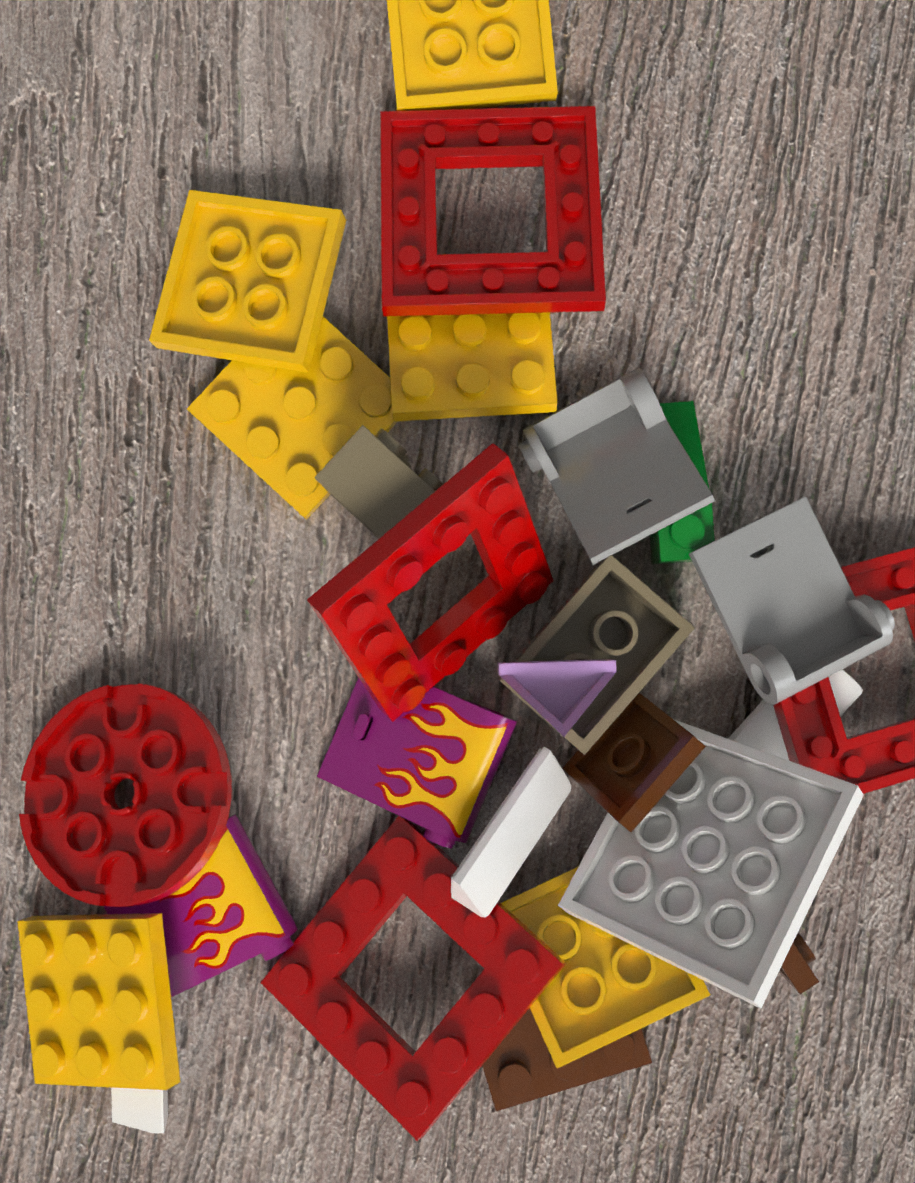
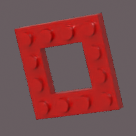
M595 106L380 111L383 317L604 311L606 291ZM543 167L546 252L437 255L436 169Z
M492 443L307 599L379 709L392 722L404 712L417 707L423 700L425 693L442 678L458 671L466 661V658L486 640L493 639L499 635L514 615L527 604H532L539 600L547 590V587L554 581L509 456ZM471 534L489 576L409 644L387 604L401 592L407 591L416 585L422 574L447 553L458 549L464 543L467 536Z
M915 547L841 567L854 596H870L875 601H882L890 611L904 607L915 641ZM829 677L773 705L789 761L858 785L863 794L915 778V717L846 737Z
M398 816L260 983L418 1141L424 1137L566 965V962L499 901L489 916L484 918L451 898V877L459 865L435 843L424 838V833L411 821ZM406 897L415 903L484 968L417 1051L340 978Z

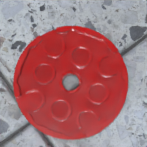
M141 683L114 687L109 685L102 686L72 700L55 714L40 732L28 754L22 772L21 781L26 782L24 796L25 814H19L24 841L35 864L43 875L65 894L79 901L97 906L131 907L152 903L169 896L187 884L201 871L216 850L224 833L231 807L232 779L227 753L212 723L196 706L183 697L170 691ZM124 779H131L134 781L132 783L134 786V797L132 800L134 805L121 809L115 802V789Z

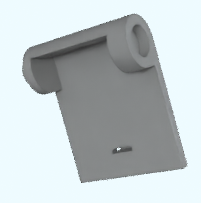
M639 367L523 429L527 440L518 444L533 473L543 468L593 565L715 501L708 486L667 422L652 387Z
M806 496L689 553L753 687L761 698L770 705H775L890 645L893 640L892 630L895 628V621L891 611L882 601H875L870 596H854ZM769 545H770V549H769V551H768V552H766V550H767V546H769Z

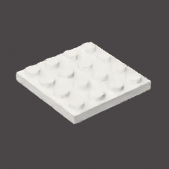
M675 720L706 747L632 832L628 831L609 813L606 814L558 906L566 913L761 1009L864 794L858 785Z

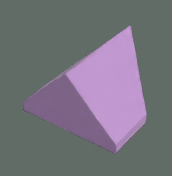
M616 660L497 662V671L503 680L565 737L615 675Z

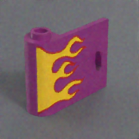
M358 677L317 777L426 828L423 834L424 838L440 846L453 849L456 841L467 843L517 721L433 686L425 693L423 700L417 707L404 712L392 722L379 709ZM372 718H373V722H372V724H371V727H370V729H369V732H368L366 738L364 739V737H365V735H366V733H367V730H368V728H369V726H370V723H371V721H372Z
M236 814L228 817L221 840L209 861L193 879L179 890L165 898L140 906H103L107 914L162 913L171 997L259 954L262 955L265 961L280 955L294 944L290 936L298 930Z

